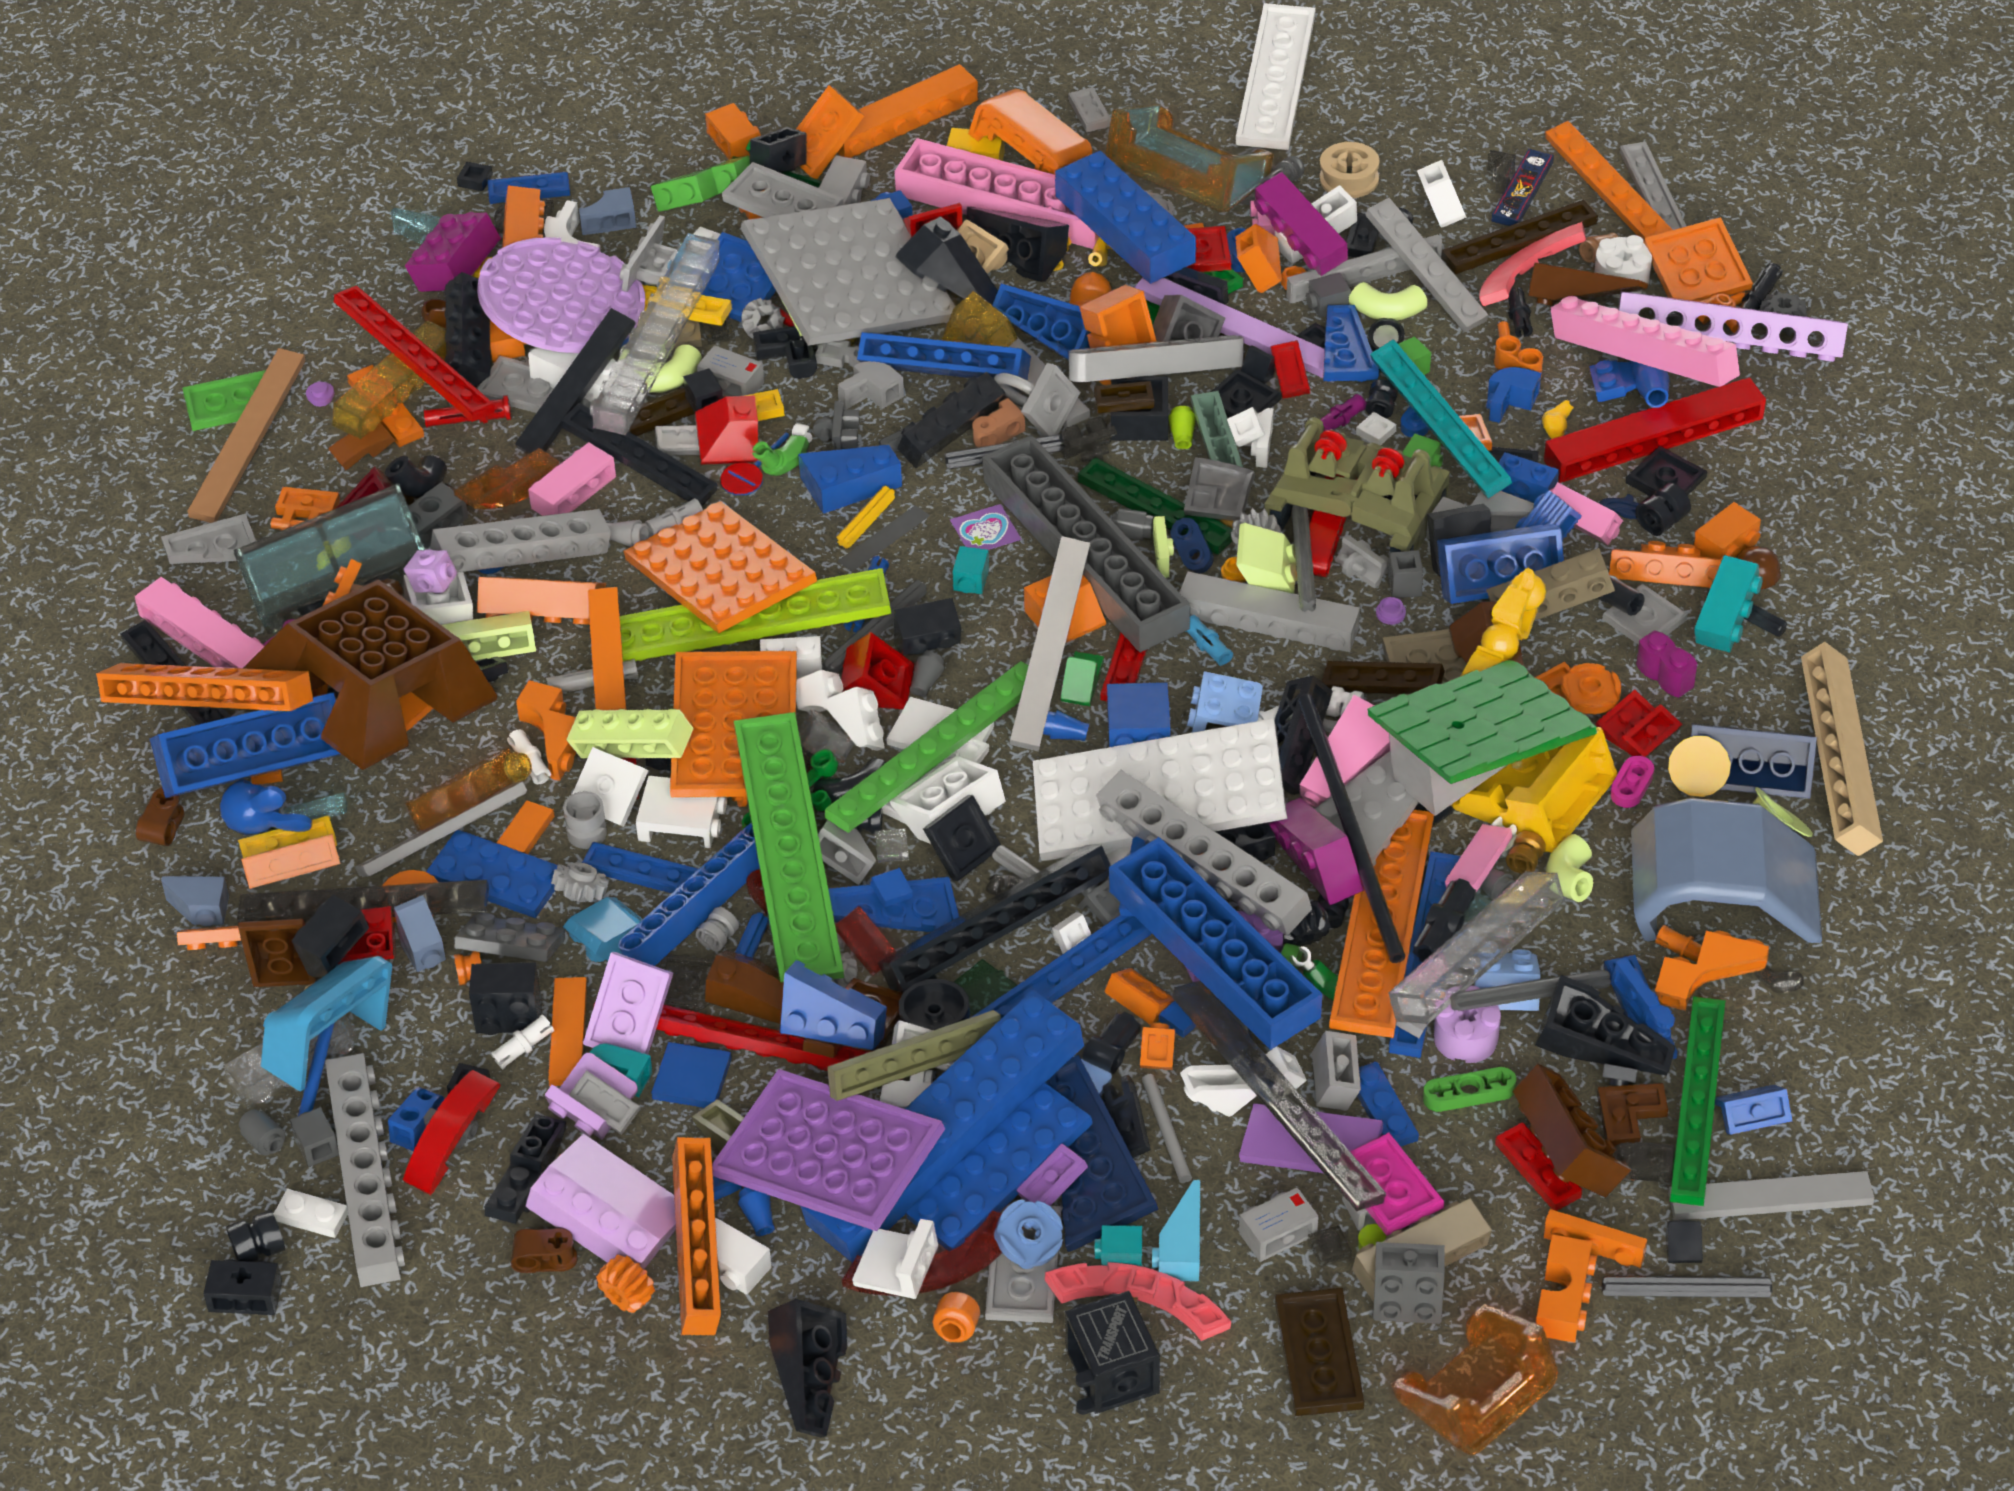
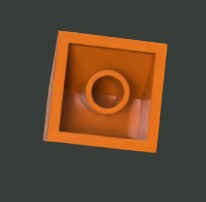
M1084 575L1082 576L1066 643L1106 625V620L1092 586ZM1051 576L1024 587V610L1037 627H1039Z

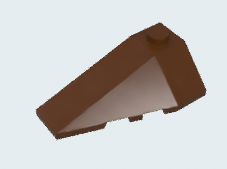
M725 950L716 955L706 977L705 1002L781 1024L784 982H780L777 971L758 959Z

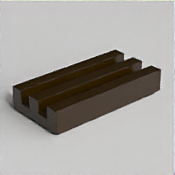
M1151 381L1094 386L1097 413L1154 408Z

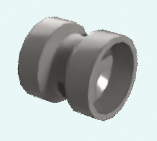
M721 907L714 908L708 916V922L702 923L696 930V937L704 947L718 952L727 943V937L733 936L738 930L739 922L728 910Z

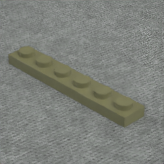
M992 1010L828 1066L830 1097L839 1101L957 1060L1001 1020V1014Z

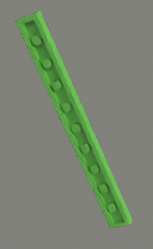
M1020 661L825 809V818L847 833L852 831L1018 704L1029 665Z

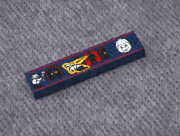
M1532 149L1527 150L1492 213V222L1506 226L1521 222L1553 164L1554 155Z

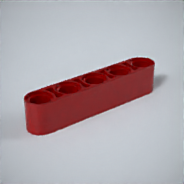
M1336 474V475H1335V477H1336V476H1339V477H1343V478H1344V476H1342V475H1339V474ZM1325 476V479L1334 480L1335 477ZM1314 510L1309 524L1314 576L1328 577L1347 517Z

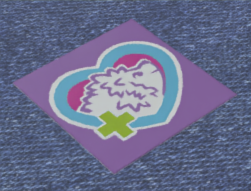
M1001 504L950 519L965 547L990 550L1022 540Z

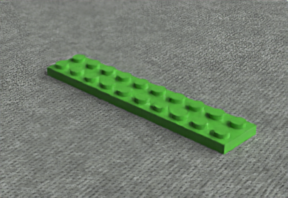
M795 712L735 720L734 729L780 982H784V973L796 960L804 963L805 968L821 976L825 974L831 977L832 980L844 978V969Z

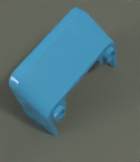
M380 956L343 962L277 1011L269 1013L263 1024L264 1037L261 1067L301 1092L305 1089L309 1043L311 1039L349 1011L382 1031L386 1027L392 964Z

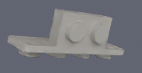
M660 215L654 224L651 223L649 225L646 237H641L638 249L631 252L628 264H623L619 277L620 280H623L622 291L628 292L636 279L644 281L649 285L662 287L680 260L681 250L659 244L663 238L664 216Z

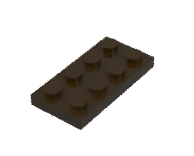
M1343 1288L1275 1294V1307L1295 1416L1363 1410L1364 1397Z

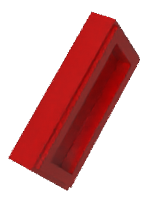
M1298 340L1270 346L1282 399L1310 394V387Z

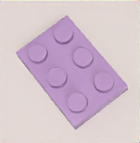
M617 952L610 953L583 1044L592 1048L599 1044H611L649 1054L673 973Z

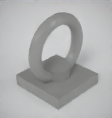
M1050 363L1046 364L1036 384L1009 373H999L994 377L997 384L1005 391L1004 396L1023 407L1021 412L1044 437L1059 434L1081 393L1056 365ZM1010 386H1013L1028 393L1029 397L1022 395Z

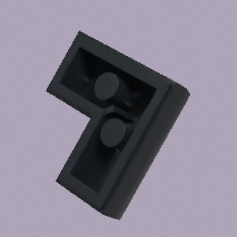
M795 326L753 332L757 360L786 356L789 372L794 378H808L814 375L817 369V361L813 345L808 346Z

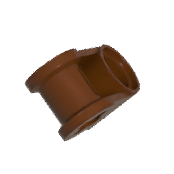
M162 787L152 794V798L136 826L137 840L163 846L171 845L185 815L183 807L179 804V795L165 798Z
M564 1228L521 1229L514 1234L511 1267L520 1273L562 1272L572 1269L578 1261L577 1251L572 1247L574 1243L572 1234ZM559 1237H561L563 1240L562 1244L560 1243ZM559 1255L561 1257L562 1263H560L558 1260Z

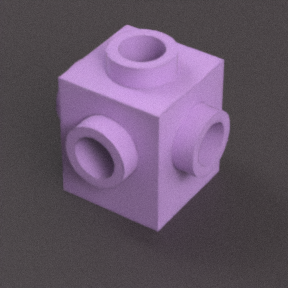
M417 550L404 568L414 592H445L457 575L447 550Z

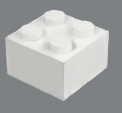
M458 572L445 592L441 593L414 592L407 575H403L404 598L440 625L473 620V603L463 572Z

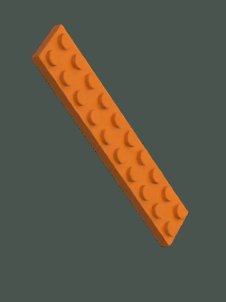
M1413 810L1404 825L1396 829L1390 838V845L1387 849H1383L1380 852L1374 866L1401 942L1405 959L1399 963L1390 962L1365 889L1355 894L1329 1029L1394 1038L1434 815L1429 811Z

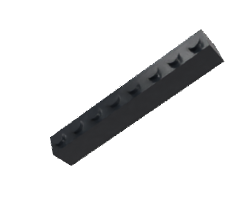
M1087 845L878 961L877 963L889 988L894 991L904 992L913 984L928 979L1108 878L1111 864L1102 845Z

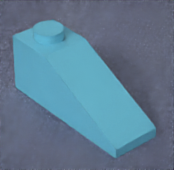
M1193 1180L1159 1234V1248L1152 1247V1268H1159V1272L1168 1274L1181 1281H1199L1200 1180Z

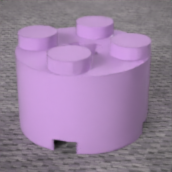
M1468 986L1465 989L1453 991L1440 999L1436 1005L1434 1042L1437 1049L1445 1057L1454 1061L1455 1058L1465 1060V1063H1476L1485 1060L1493 1054L1499 1040L1501 1012L1498 1005L1464 1011L1453 1010L1450 1006V996L1453 993L1480 989L1477 986Z

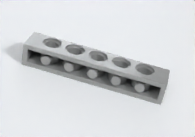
M600 509L433 529L430 550H447L458 573L604 554L608 552L611 530Z

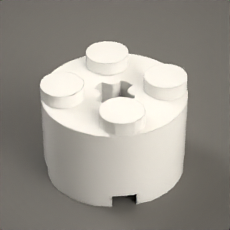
M1637 235L1612 239L1605 238L1600 241L1596 252L1594 273L1630 278L1649 284L1652 255L1643 243V239ZM1640 290V291H1634V292H1632V293H1639V294H1641V293H1642V290ZM1620 294L1612 295L1613 297L1620 298Z

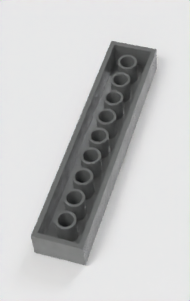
M1032 435L983 456L984 483L1055 560L1061 536L1090 543L1083 575L1090 582L1101 611L1139 652L1190 629V603Z

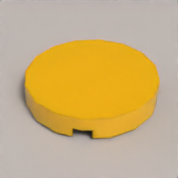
M1695 735L1682 740L1674 747L1669 757L1668 771L1672 782L1680 791L1690 796L1705 797L1716 793L1724 786L1730 775V760L1727 751L1718 741L1708 736Z

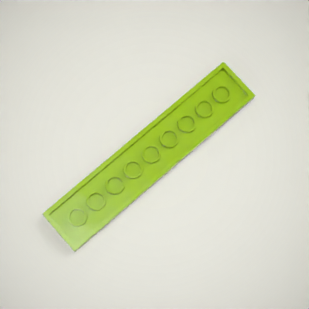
M883 568L817 580L816 583L719 634L683 605L620 616L623 662L631 659L642 661L654 657L674 655L676 652L702 650L714 646L729 645L736 642L892 614Z

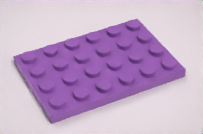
M778 1069L712 1163V1173L714 1177L878 1231L944 1132L945 1127L940 1120L859 1094L836 1101L830 1097L829 1085Z

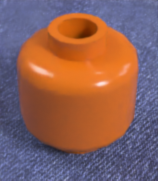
M962 1292L947 1293L938 1302L932 1320L933 1328L946 1341H967L975 1332L981 1314L980 1307L976 1300L968 1294Z

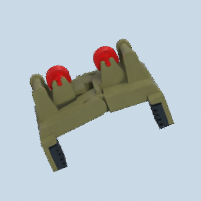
M1310 417L1305 424V431L1299 441L1289 450L1285 470L1266 500L1265 510L1268 512V516L1274 514L1277 518V524L1280 526L1281 532L1291 517L1290 513L1293 505L1342 517L1351 515L1354 522L1392 535L1390 553L1419 550L1427 535V514L1433 512L1443 497L1448 498L1450 472L1436 466L1431 467L1430 456L1424 450H1415L1410 458L1403 455L1401 450L1396 451L1391 447L1385 448L1376 443L1364 445V441L1346 438L1342 432L1338 433L1332 429L1324 431L1323 422L1316 417ZM1320 473L1334 478L1336 474L1344 476V478L1336 476L1334 480L1315 477V475ZM1391 495L1393 497L1392 500H1389L1382 496Z

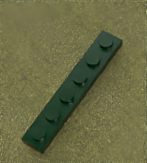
M1096 457L1078 473L1079 483L1131 510L1144 511L1154 517L1165 516V525L1169 530L1172 529L1174 523L1179 519H1193L1200 526L1211 551L1217 555L1232 542L1231 532L1233 528L1213 518L1185 515L1184 503ZM1189 528L1183 529L1181 535H1186Z

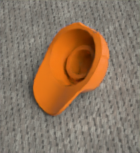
M1087 272L1082 274L1072 285L1069 303L1082 306L1111 292L1112 288L1109 281L1100 273Z

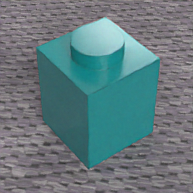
M959 547L953 568V591L983 593L989 572L988 549Z
M1102 1225L1101 1239H1095V1259H1101V1265L1115 1262L1142 1266V1226Z

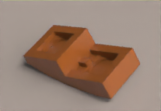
M378 421L351 432L328 449L343 468L347 470L367 453L373 458L392 444L395 439Z

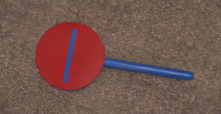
M784 433L771 448L773 450L777 449L789 437V433ZM757 460L754 464L739 462L730 465L721 474L720 483L722 488L733 495H748L757 491L763 484V475L758 468L761 462Z

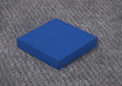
M668 1042L651 1092L652 1099L705 1108L719 1099L732 1060L731 1052Z

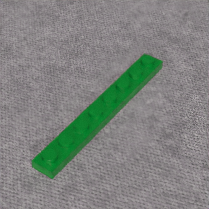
M1693 997L1670 1202L1704 1206L1726 1000Z

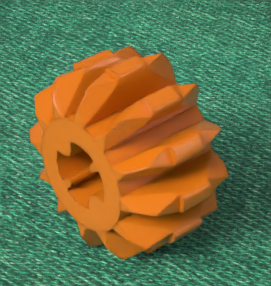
M616 1255L600 1269L599 1274L596 1276L598 1288L604 1292V1297L608 1298L612 1305L616 1304L622 1311L636 1312L651 1299L652 1294L655 1292L653 1279L647 1275V1270L642 1269L639 1263L633 1262L628 1256Z

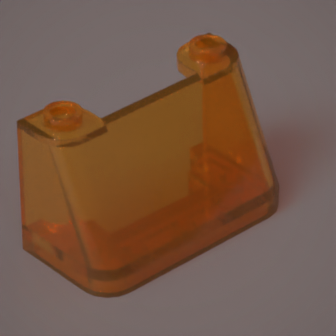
M1487 1304L1479 1308L1467 1321L1466 1336L1469 1346L1429 1381L1426 1382L1424 1377L1417 1372L1408 1371L1391 1384L1397 1400L1453 1447L1468 1455L1478 1454L1552 1389L1558 1376L1557 1365L1543 1326Z

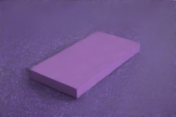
M1253 1104L1239 1153L1240 1162L1339 1175L1332 1167L1333 1159L1381 1137L1383 1121Z

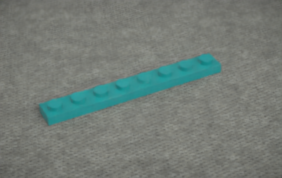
M1394 339L1370 354L1376 366L1488 499L1512 484L1507 472Z

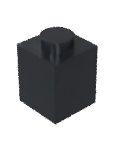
M710 368L683 376L685 397L694 413L723 398L722 388Z

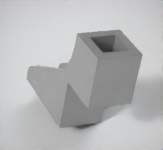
M1480 491L1470 505L1485 504L1490 509L1491 531L1515 529L1517 522L1521 518L1527 517L1534 508V503L1503 491H1499L1489 499ZM1443 497L1432 513L1467 507V505ZM1427 521V535H1426V538L1429 539V530H1428V521Z

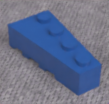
M1001 283L991 310L1004 320L1068 361L1070 350L1090 348L1087 335L1091 332L1085 330L1080 306Z

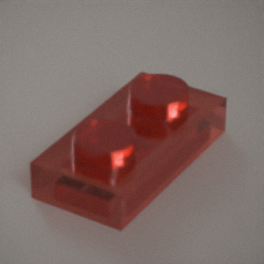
M860 906L835 924L836 932L872 976L881 971L877 962L896 952Z

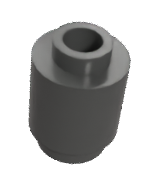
M1119 508L1118 514L1113 513L1112 521L1129 539L1141 541L1144 538L1151 539L1154 516L1148 515L1144 511Z
M250 1110L239 1121L241 1135L261 1155L267 1156L278 1152L282 1148L286 1136L285 1132L264 1111Z

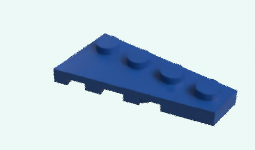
M1327 305L1323 381L1363 382L1366 380H1378L1379 368L1370 356L1372 350L1355 305Z
M949 877L907 881L913 890L912 898L885 908L871 885L828 889L834 922L932 932L959 917Z

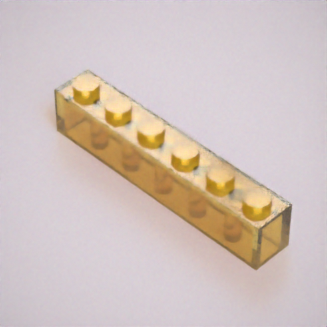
M427 320L413 334L445 361L446 328ZM391 352L334 403L332 426L362 439L367 433L375 430L378 423L385 417H389L399 404L404 403L410 394L417 388H421L425 381Z

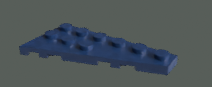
M1079 1054L1072 1057L1050 1078L1051 1087L1089 1114L1093 1122L1068 1147L1085 1160L1088 1166L1062 1193V1214L1066 1235L1065 1247L1068 1252L1101 1238L1102 1225L1125 1226L1158 1210L1154 1197Z

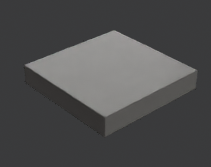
M1641 584L1635 590L1644 595L1645 601L1642 609L1636 615L1630 616L1612 606L1603 613L1602 618L1603 621L1639 645V640L1654 630L1665 635L1670 634L1687 621L1688 614L1644 584Z

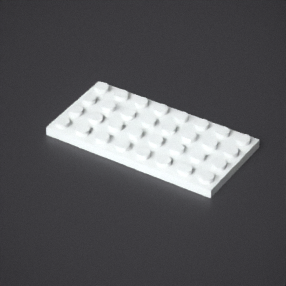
M1274 718L1033 761L1039 854L1042 861L1065 858L1087 845H1102L1103 849L1131 846L1133 837L1115 820L1110 822L1101 815L1099 811L1100 805L1096 794L1120 770L1132 776L1213 831L1287 819Z

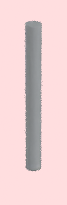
M1147 1074L1142 1077V1082L1179 1182H1189L1192 1180V1176L1153 1074Z

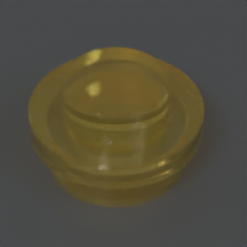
M512 752L505 758L504 771L513 782H522L531 774L532 764L526 754Z

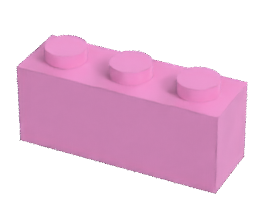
M588 442L528 489L531 509L542 516L572 512L616 477L614 457Z

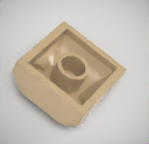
M966 219L957 231L962 235L987 274L990 271L1000 269L1007 261L1008 246Z

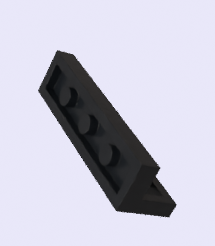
M1314 675L1287 681L1274 720L1278 745L1284 740L1283 745L1279 748L1283 789L1291 795L1300 794V783L1308 771L1315 749L1298 700L1305 694L1312 695L1323 724L1333 693L1330 688ZM1301 689L1300 693L1293 699L1295 691ZM1293 713L1292 718L1285 724L1287 718Z

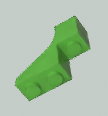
M749 155L727 160L700 171L651 185L658 212L703 202L721 194L750 165Z

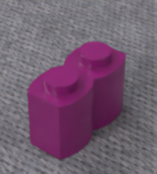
M1656 630L1639 640L1636 665L1645 676L1658 681L1660 687L1665 692L1678 698L1694 688L1697 662L1689 652L1676 647L1667 635Z

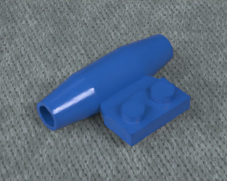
M1604 360L1596 365L1589 366L1598 402L1626 396L1627 392L1637 388L1650 407L1659 408L1668 401L1670 383L1668 371L1631 360L1630 362Z

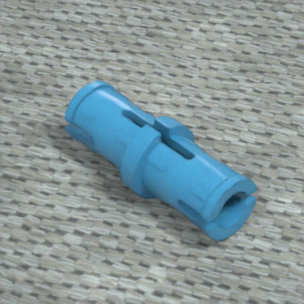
M1196 615L1190 616V629L1185 632L1197 642V647L1201 651L1205 650L1219 666L1230 662L1233 652L1219 640L1218 633L1213 629H1208ZM1205 635L1213 643V646H1211L1202 636Z

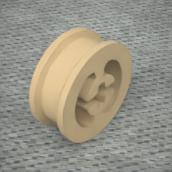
M1342 142L1328 147L1321 154L1320 184L1326 192H1330L1340 185L1352 198H1359L1368 195L1377 187L1379 183V173L1377 171L1379 168V156L1371 147L1357 142ZM1347 166H1352V173H1347Z

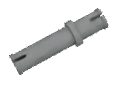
M635 659L624 661V680L639 678ZM593 668L546 677L547 685L562 689V693L593 687Z

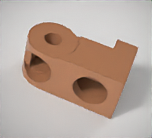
M1009 398L999 402V410L989 414V416L978 417L973 421V442L975 446L984 447L1000 444L1025 431V416Z

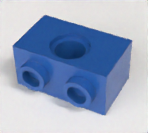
M1504 452L1499 461V464L1512 481V484L1501 491L1534 503L1539 495L1545 494L1548 489H1554L1558 482L1559 469Z

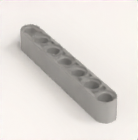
M1226 335L1070 350L1069 380L1073 382H1090L1241 367L1243 365L1244 337Z

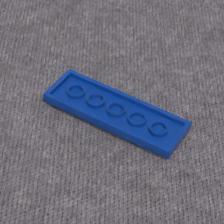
M1044 1082L905 1212L907 1219L916 1226H918L920 1219L933 1221L938 1243L955 1255L1018 1195L1016 1190L1061 1144L1069 1147L1093 1124L1091 1116Z

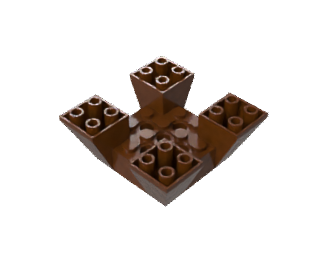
M379 579L287 623L243 667L244 669L309 671L312 691L327 683L339 692L321 733V739L362 770L408 747L409 741L400 706V697L412 692L452 723L497 700L496 692L462 640Z

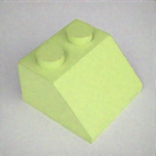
M1248 523L1240 524L1236 565L1248 584L1294 594L1295 582L1297 581L1295 545L1290 544L1285 534Z

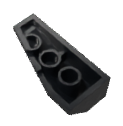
M967 207L966 219L1008 246L1006 263L1010 262L1017 268L1016 273L1022 277L1045 282L1067 252L1069 225L1006 212Z
M942 217L924 224L897 252L895 257L922 279L925 276L939 283L937 288L944 292L948 289L961 296L960 300L962 303L988 318L998 315L991 310L998 292L997 288L962 235Z
M1560 975L1542 1020L1535 1046L1568 1058L1621 1066L1667 1076L1676 1046L1645 1024L1634 1022L1624 1014L1625 1010L1617 1004L1613 1007L1599 996L1600 992L1592 986Z
M793 1299L768 1311L769 1344L796 1431L822 1438L827 1436L834 1406V1399L830 1394L832 1384L839 1382L841 1372L836 1369L839 1356H844L847 1350L846 1313L799 1299Z

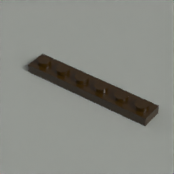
M1583 199L1442 250L1441 259L1456 275L1517 253L1528 245L1580 222L1583 223L1584 228L1595 225L1598 221V215Z

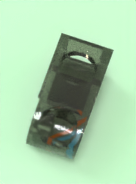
M1635 1142L1620 1143L1615 1146L1614 1158L1620 1162L1625 1161L1631 1169L1622 1181L1659 1182L1660 1187H1672L1675 1161L1674 1144Z

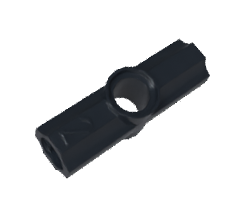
M1460 878L1456 881H1451L1439 903H1433L1426 917L1424 929L1413 950V954L1419 958L1420 962L1427 964L1431 957L1440 961L1451 939L1456 940L1464 924L1465 914L1474 901L1476 889L1468 881Z

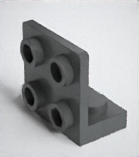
M1376 1242L1374 1320L1440 1324L1442 1322L1445 1245Z

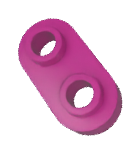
M1632 756L1624 762L1611 787V799L1616 805L1630 808L1640 803L1653 780L1654 764L1651 760L1643 756Z

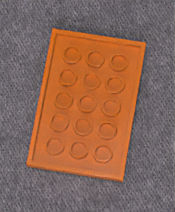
M721 501L709 505L706 509L695 515L684 518L681 524H675L670 528L662 529L659 533L639 541L634 546L624 550L626 561L718 634L817 582L815 571Z
M797 651L676 652L673 709L680 710L694 729L682 757L671 758V797H747L734 721L793 712L796 715Z

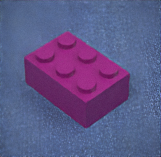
M487 212L446 214L440 218L433 231L425 237V241L412 253V257L405 264V267L419 291L445 290L446 284L461 272L472 276L501 237Z

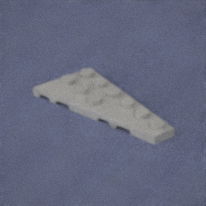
M1391 750L1345 785L1373 867L1376 865V858L1384 848L1387 849L1390 845V838L1396 829L1404 825L1419 803L1406 792L1402 784L1394 782ZM1331 796L1316 807L1315 810L1345 833Z

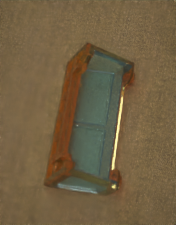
M1151 104L1114 109L1112 111L1105 155L1112 162L1127 172L1221 213L1230 211L1252 194L1255 188L1258 187V183H1261L1260 179L1271 173L1273 153L1264 149H1257L1252 154L1235 156L1172 129V114L1167 108L1160 105Z

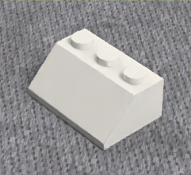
M956 756L897 795L890 803L919 840L931 844L923 828L967 795L975 797L984 815L991 814L995 808L1006 801L997 770Z

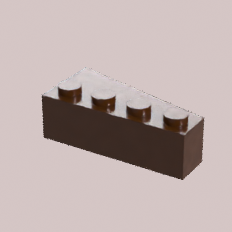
M1537 1064L1513 1090L1519 1102V1110L1528 1118L1531 1124L1529 1126L1530 1130L1539 1138L1543 1145L1541 1147L1543 1153L1551 1159L1554 1165L1553 1171L1562 1181L1567 1183L1571 1181L1606 1198L1631 1171L1625 1161L1620 1162L1614 1158L1612 1154L1616 1151V1148L1610 1140H1604L1595 1131L1598 1124L1580 1108L1582 1103L1560 1074Z

